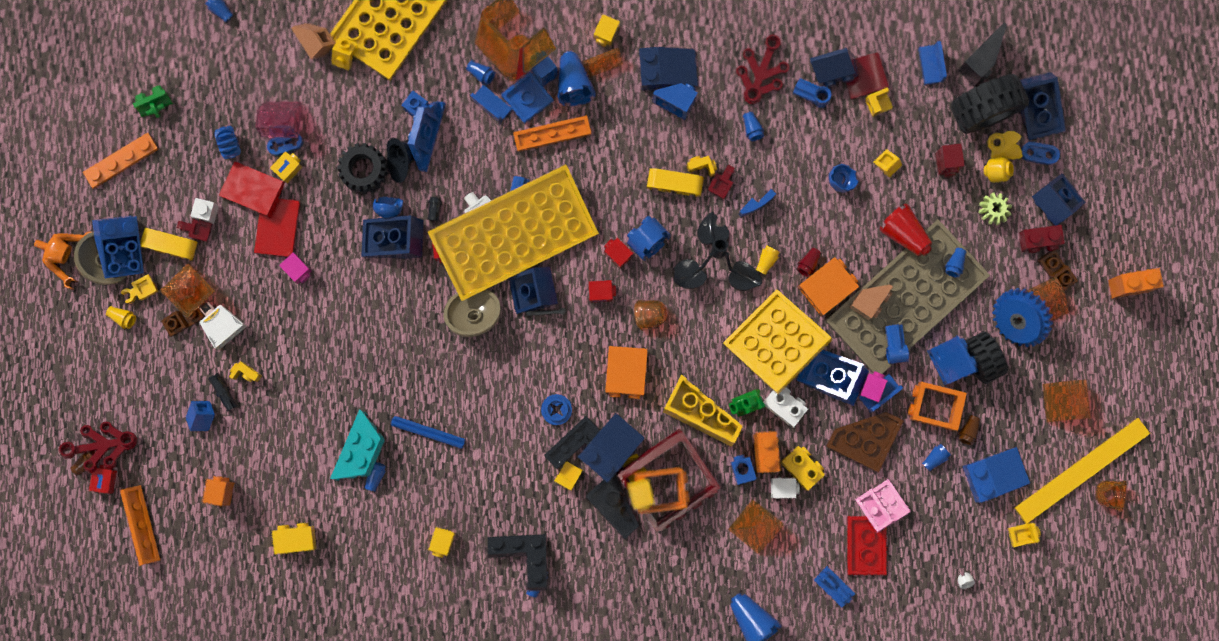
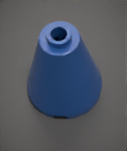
M573 51L565 52L560 57L559 103L564 106L565 103H570L571 106L586 104L591 101L592 96L595 98V89L579 55Z
M739 593L731 599L733 602L730 605L746 641H766L778 631L776 628L782 627L780 622L748 595H741Z

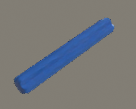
M394 416L391 425L458 448H463L465 444L464 438Z

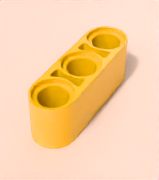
M652 168L649 169L647 189L652 190V188H655L662 192L671 193V191L677 192L676 194L688 196L694 194L695 197H701L704 177Z
M144 228L140 241V247L149 248L164 254L168 253L179 258L184 257L193 261L198 242L149 228Z

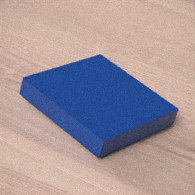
M531 71L501 94L524 124L554 102L553 98Z

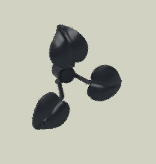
M714 212L709 213L700 223L697 236L702 244H712L711 253L700 267L696 261L691 259L679 262L675 268L674 283L685 289H695L702 286L707 279V275L702 269L705 268L712 257L720 259L725 256L728 269L731 271L728 281L733 288L739 291H747L760 286L763 283L761 276L749 263L737 261L733 268L731 267L729 252H727L729 230L726 225L717 226L716 220L718 217Z

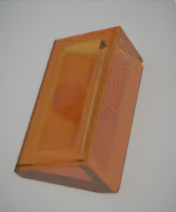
M619 48L612 49L583 62L589 78L623 65Z

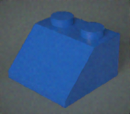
M680 83L655 90L652 102L685 120L696 102L698 92L695 91L696 89L693 86Z

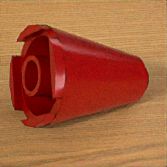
M903 204L905 208L901 209L898 207L885 219V227L882 228L880 226L879 231L917 256H926L932 250V241L908 204Z

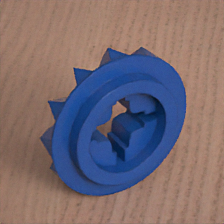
M554 394L544 400L541 406V413L548 423L561 425L570 418L572 406L565 396ZM552 403L555 406L563 404L560 408L563 416L558 413L550 416L553 411L550 404Z

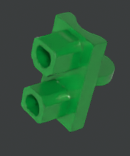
M160 85L153 87V94L148 97L145 93L135 96L136 102L133 105L141 117L154 114L159 118L161 117L160 111L165 109L166 106L173 104L167 92Z
M759 389L731 399L732 403L729 404L731 413L733 415L737 414L738 417L766 407L762 401V396H760Z

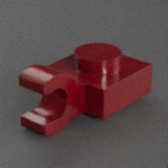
M728 164L722 176L717 173L707 191L724 200L733 184L729 178L735 168Z
M193 218L192 224L178 220L176 228L188 231L189 238L208 242L213 224Z

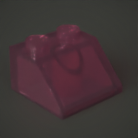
M264 101L257 110L255 128L261 137L298 138L302 102Z

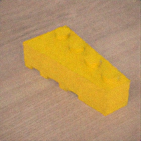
M682 374L663 410V413L731 447L743 427L726 411L718 407L713 400L705 396L700 389L692 385Z

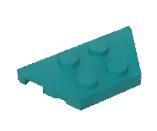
M358 411L330 479L339 481L343 478L352 479L358 476H370L385 439L381 433H378L374 423L370 422L366 412Z

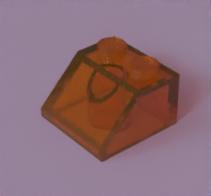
M187 264L160 291L188 318L215 292V289L193 265Z
M1057 276L1027 290L1028 293L1033 291L1035 296L1040 295V299L1046 301L1045 306L1050 308L1048 313L1052 314L1049 320L1053 321L1069 313L1066 295Z
M1086 379L1042 384L1046 422L1091 418Z

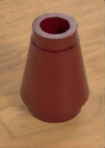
M811 248L797 263V271L806 277L814 274L821 252L816 248Z

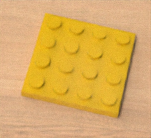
M776 289L723 344L772 390L779 394L832 341V337Z

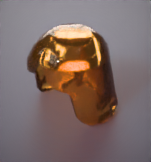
M659 300L636 301L634 305L635 322L641 331L660 326L666 321L667 308L663 302Z
M1101 481L1096 487V501L1103 507L1122 512L1127 481ZM1112 490L1114 496L1111 500H1108L1105 497V492Z

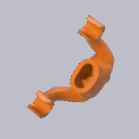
M53 234L48 243L37 239L34 246L44 250L43 263L64 281L66 288L74 290L69 284L71 281L77 282V280L67 276L54 263L65 264L68 260L72 246L68 245L65 241L79 242L85 235Z

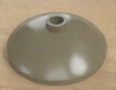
M94 232L85 235L77 243L74 251V262L78 271L87 280L96 284L111 285L127 277L121 276L105 279L102 266L99 264L100 258Z
M487 289L463 301L460 300L458 293H456L449 299L444 308V320L449 330L459 336H478L489 331L498 322L501 314L500 302L497 296Z

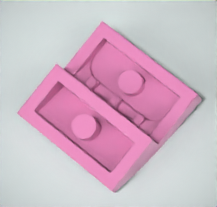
M889 479L856 499L877 532L911 512Z

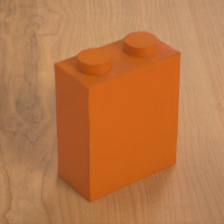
M836 257L798 286V289L821 317L859 287L857 278L853 274L849 275L845 270L847 267L841 259L837 260Z
M1160 268L1121 274L1108 280L1112 299L1148 293L1163 287Z
M609 346L605 393H609V397L621 398V394L628 395L629 399H640V396H644L647 349Z
M777 431L753 434L756 473L780 471Z

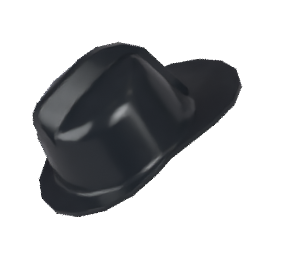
M390 138L387 142V166L392 180L401 183L406 179L408 166L414 161V157L408 145L409 140L400 141L397 138Z

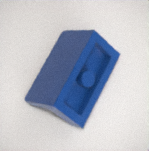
M937 41L935 45L919 47L924 85L944 82L947 78L941 41Z
M484 85L476 94L472 93L470 95L471 100L499 124L512 111L510 106Z
M890 374L884 377L887 383L879 402L862 395L858 397L869 412L875 411L903 389L901 385L898 386Z

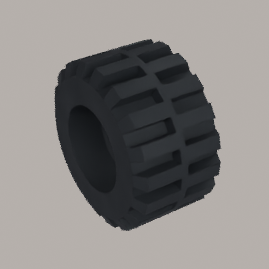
M357 143L353 148L351 146L347 147L348 151L341 153L343 156L342 158L339 157V165H337L338 174L342 182L350 190L358 194L359 192L367 194L369 191L373 193L375 192L374 189H380V184L385 183V176L388 175V166L381 152L372 145L368 146L367 143L362 145ZM361 159L372 161L373 170L369 176L356 178L353 175L352 168L357 161Z
M982 331L965 340L968 347L966 351L969 357L972 356L977 364V367H975L977 371L974 372V375L982 383L988 384L1008 373L1006 358L996 340L989 333Z

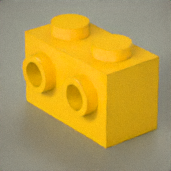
M797 446L780 463L808 491L825 475L822 472L824 468L817 461L813 462L809 458L811 454L805 447L800 448Z
M309 523L297 524V528L289 529V525L277 526L278 530L272 531L274 554L317 549L314 526H309Z

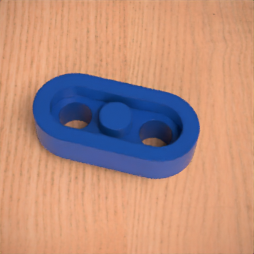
M1028 142L1021 148L1022 158L1028 162L1052 165L1060 157L1058 148L1053 145ZM1027 150H1032L1033 155H1028ZM1046 153H1050L1052 155L1051 159H1048L1046 157Z

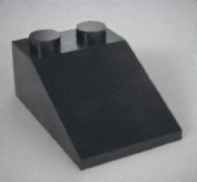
M1005 22L959 68L958 72L973 86L977 83L981 85L993 72L991 68L995 65L1007 27Z

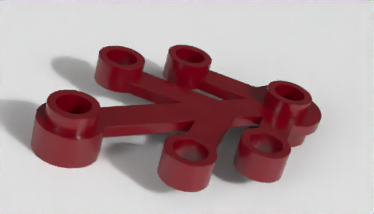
M772 34L766 38L765 46L767 49L760 67L754 58V51L751 48H746L743 51V58L747 59L755 77L752 85L747 75V68L744 65H740L736 69V75L741 78L745 87L743 98L748 104L754 105L759 103L762 95L773 90L779 91L783 86V82L780 79H774L771 84L760 87L763 80L779 73L785 74L789 70V64L785 61L767 70L773 52L781 44V40L777 35ZM775 41L776 46L771 47L769 42ZM750 51L752 56L746 57L745 52ZM786 65L787 69L783 71L780 69V66ZM743 68L745 73L739 74L738 70ZM774 82H779V83H780V87H779V88L774 87L773 83H774ZM754 92L756 97L750 98L749 94Z
M106 421L100 425L101 432L104 435L111 434L116 439L108 440L92 430L91 426L84 425L80 429L81 435L84 438H91L95 443L74 446L71 442H64L59 446V453L64 459H71L75 454L96 451L83 464L85 471L92 473L97 468V462L110 448L116 447L112 454L103 460V464L107 469H113L119 456L125 450L133 449L137 445L138 439L133 432H120L110 422ZM105 426H110L108 430H103ZM85 430H90L89 433H84ZM112 460L113 463L108 465L107 462ZM89 464H93L91 468H87Z

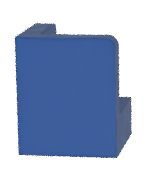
M191 401L186 415L190 431H209L215 415L210 401Z

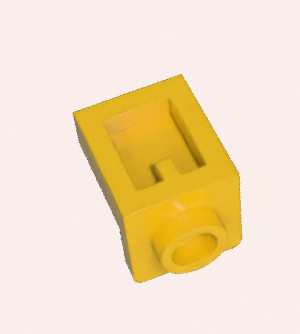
M241 361L239 364L235 363L229 376L231 379L236 380L242 372V377L249 382H252V380L258 382L262 377L261 374Z

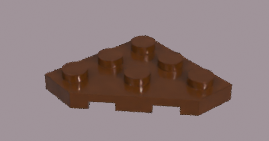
M884 412L834 429L826 447L879 473L904 420Z

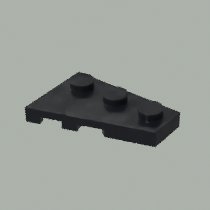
M616 474L608 483L603 479L585 496L624 540L639 527L634 513L626 500L624 491L616 478Z

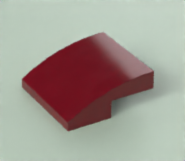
M879 52L855 58L859 76L855 77L854 81L846 83L852 100L873 94L887 87L888 89L890 88Z

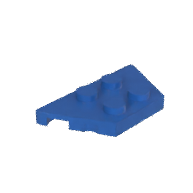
M436 101L419 106L414 115V123L408 136V145L420 171L427 172L445 102Z

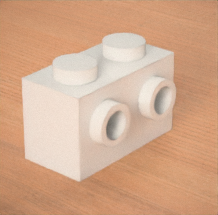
M787 387L779 394L772 390L764 400L766 408L793 428L808 410L805 407L806 403L799 397L796 399L790 395L791 391Z

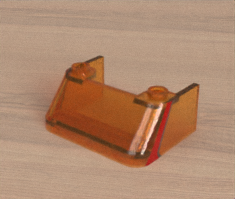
M495 0L481 13L475 44L507 80L514 81L554 52L556 47L545 28H542L529 39L524 35H516L508 41L498 30L517 16L520 11L513 0Z

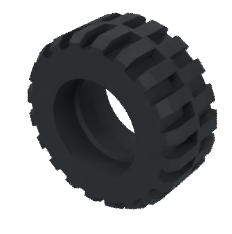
M1008 74L992 79L963 93L952 101L950 108L960 131L969 134L993 126L1021 112V110H1024L1029 105V98L1020 78L1015 74Z

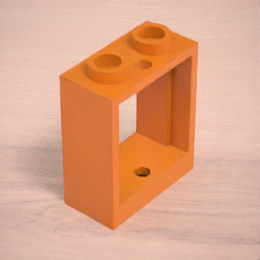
M919 382L918 386H914L912 393L915 399L914 404H910L908 415H911L910 420L951 431H958L967 393ZM925 389L955 396L949 423L919 416Z
M676 467L633 473L634 481L647 477L676 475L678 502L650 505L649 509L638 510L640 514L687 508L689 493L685 491L684 483H687V475L685 471L683 472L682 468Z

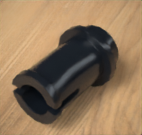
M430 197V200L427 201L429 203L427 220L439 221L440 205L443 202H441V198Z

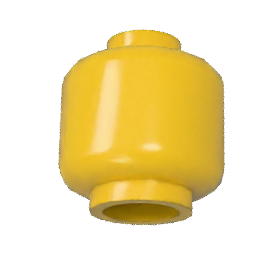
M1006 157L991 158L988 160L987 165L984 166V175L992 183L1006 182L1014 174L1013 163Z

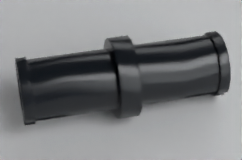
M216 373L210 376L208 380L216 391V397L220 398L226 411L229 412L231 409L236 408L238 404H236L229 392L230 388L226 387L220 374Z

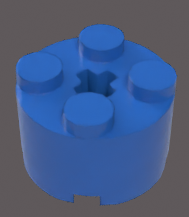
M647 216L641 222L642 225L638 229H632L627 235L629 238L628 246L643 261L646 260V256L648 258L654 256L665 245L663 243L665 238L669 240L671 234L659 221L650 216Z

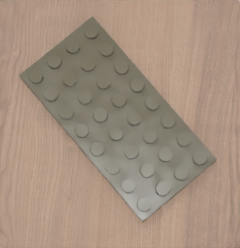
M936 220L925 230L932 241V250L926 256H917L905 248L825 321L872 373L876 371L883 374L892 365L888 364L886 347H888L886 326L902 324L905 345H907L909 350L990 276L968 251L965 256L964 271L959 278L951 277L945 273V265L955 252V249H966L939 220ZM889 284L893 286L890 290L892 292L891 297L887 302H882L880 305L882 310L876 318L872 317L870 320H867L849 308L863 289Z

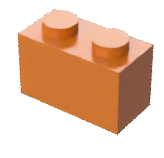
M221 476L207 479L202 502L230 506L234 483L229 482L230 478Z

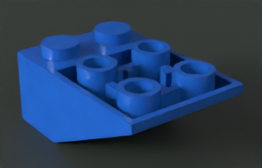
M137 216L92 220L94 238L105 279L143 274Z
M959 336L927 351L944 385L977 371L975 368L977 364L972 356L969 357L966 351L968 349L966 342L963 338L960 339Z

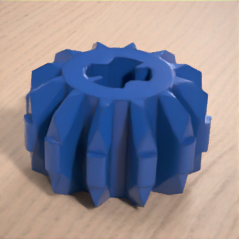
M224 126L215 130L214 134L221 156L224 159H231L240 155L241 149L233 127Z

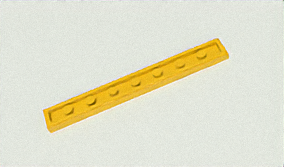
M1136 418L1018 504L1014 509L1025 524L1029 523L1150 434L1141 420Z

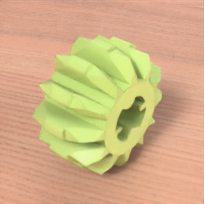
M991 193L990 197L985 196L983 198L984 202L979 203V206L983 208L979 210V213H985L982 220L989 218V225L993 221L996 225H999L1001 221L1006 222V216L1011 215L1008 209L1012 208V205H1006L1009 198L1002 200L1003 196L1001 193L997 197L995 193ZM995 206L999 208L996 212L992 210Z

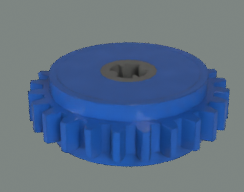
M1016 288L1015 290L1010 289L1008 292H1004L996 300L997 303L993 306L995 310L992 312L996 317L993 318V321L997 322L996 328L1000 329V334H1004L1006 340L1010 339L1012 344L1016 342L1020 347L1023 344L1026 347L1030 345L1034 347L1049 336L1048 333L1052 330L1050 326L1053 324L1049 320L1052 314L1048 313L1050 308L1045 306L1046 301H1042L1040 295L1035 296L1033 291L1028 293L1025 288L1022 291Z

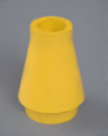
M766 245L765 249H762L756 270L766 275L779 259L778 255L780 252Z
M110 306L106 311V316L123 329L132 328L136 322V315L132 311Z

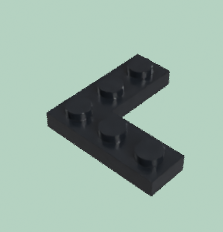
M585 416L544 456L558 469L585 443L588 445L600 430Z
M546 534L488 537V558L527 556L528 591L547 590Z

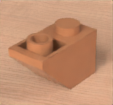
M306 23L291 28L310 59L325 56L336 44L328 30L324 27Z
M889 284L863 289L849 308L867 320H870L872 317L876 318L882 310L880 308L882 302H887L891 297L892 292L890 290L893 286Z

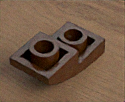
M1056 250L1049 251L1038 259L1040 265L1061 292H1064L1078 282L1069 266L1064 264Z
M193 301L183 309L175 311L161 320L170 337L179 334L206 317L200 310L201 305L198 301Z

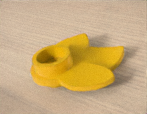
M1007 131L1004 134H992L987 141L989 149L992 150L991 158H1022V150L1017 144L1021 139V135L1015 131ZM995 139L1001 141L999 146L994 145Z

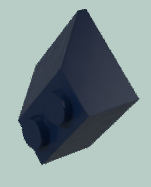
M848 48L810 58L818 83L821 86L830 88L836 86L837 82H851L855 80V77L859 76L854 54Z
M1063 173L1032 196L1035 204L1044 211L1047 219L1055 226L1067 219L1086 203Z
M550 267L532 268L508 278L516 314L558 304Z

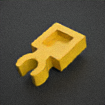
M147 274L132 282L133 288L123 289L121 294L130 293V298L125 300V302L131 304L136 300V297L142 301L159 291L152 277Z

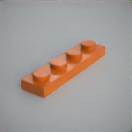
M586 115L513 132L517 151L520 152L591 135V130Z
M147 132L83 171V174L90 186L95 189L159 149Z
M141 485L120 490L139 566L159 561L160 557Z

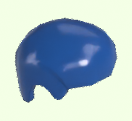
M836 165L829 173L830 186L837 192H849L855 189L859 183V180L856 179V171L848 165Z
M380 197L377 203L376 199H374L373 203L374 212L383 218L397 217L403 207V200L392 197Z

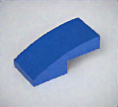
M770 189L759 202L751 198L738 215L743 217L760 210L776 196V193Z

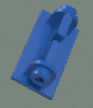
M828 566L814 579L841 607L846 603L848 604L855 594Z

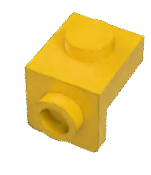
M339 37L332 49L331 64L349 70L357 43L344 37Z
M696 156L689 159L690 162L687 163L689 173L707 167L710 178L714 177L717 167L715 161L710 160L709 156L703 158Z
M1035 523L1008 528L1012 547L1038 543L1039 537H1041L1038 526H1035Z

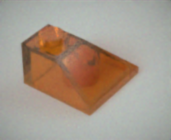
M751 500L728 530L759 554L776 536L784 524L757 502Z

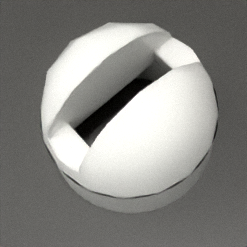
M964 572V576L959 575L958 584L961 589L970 588L975 584L971 574Z

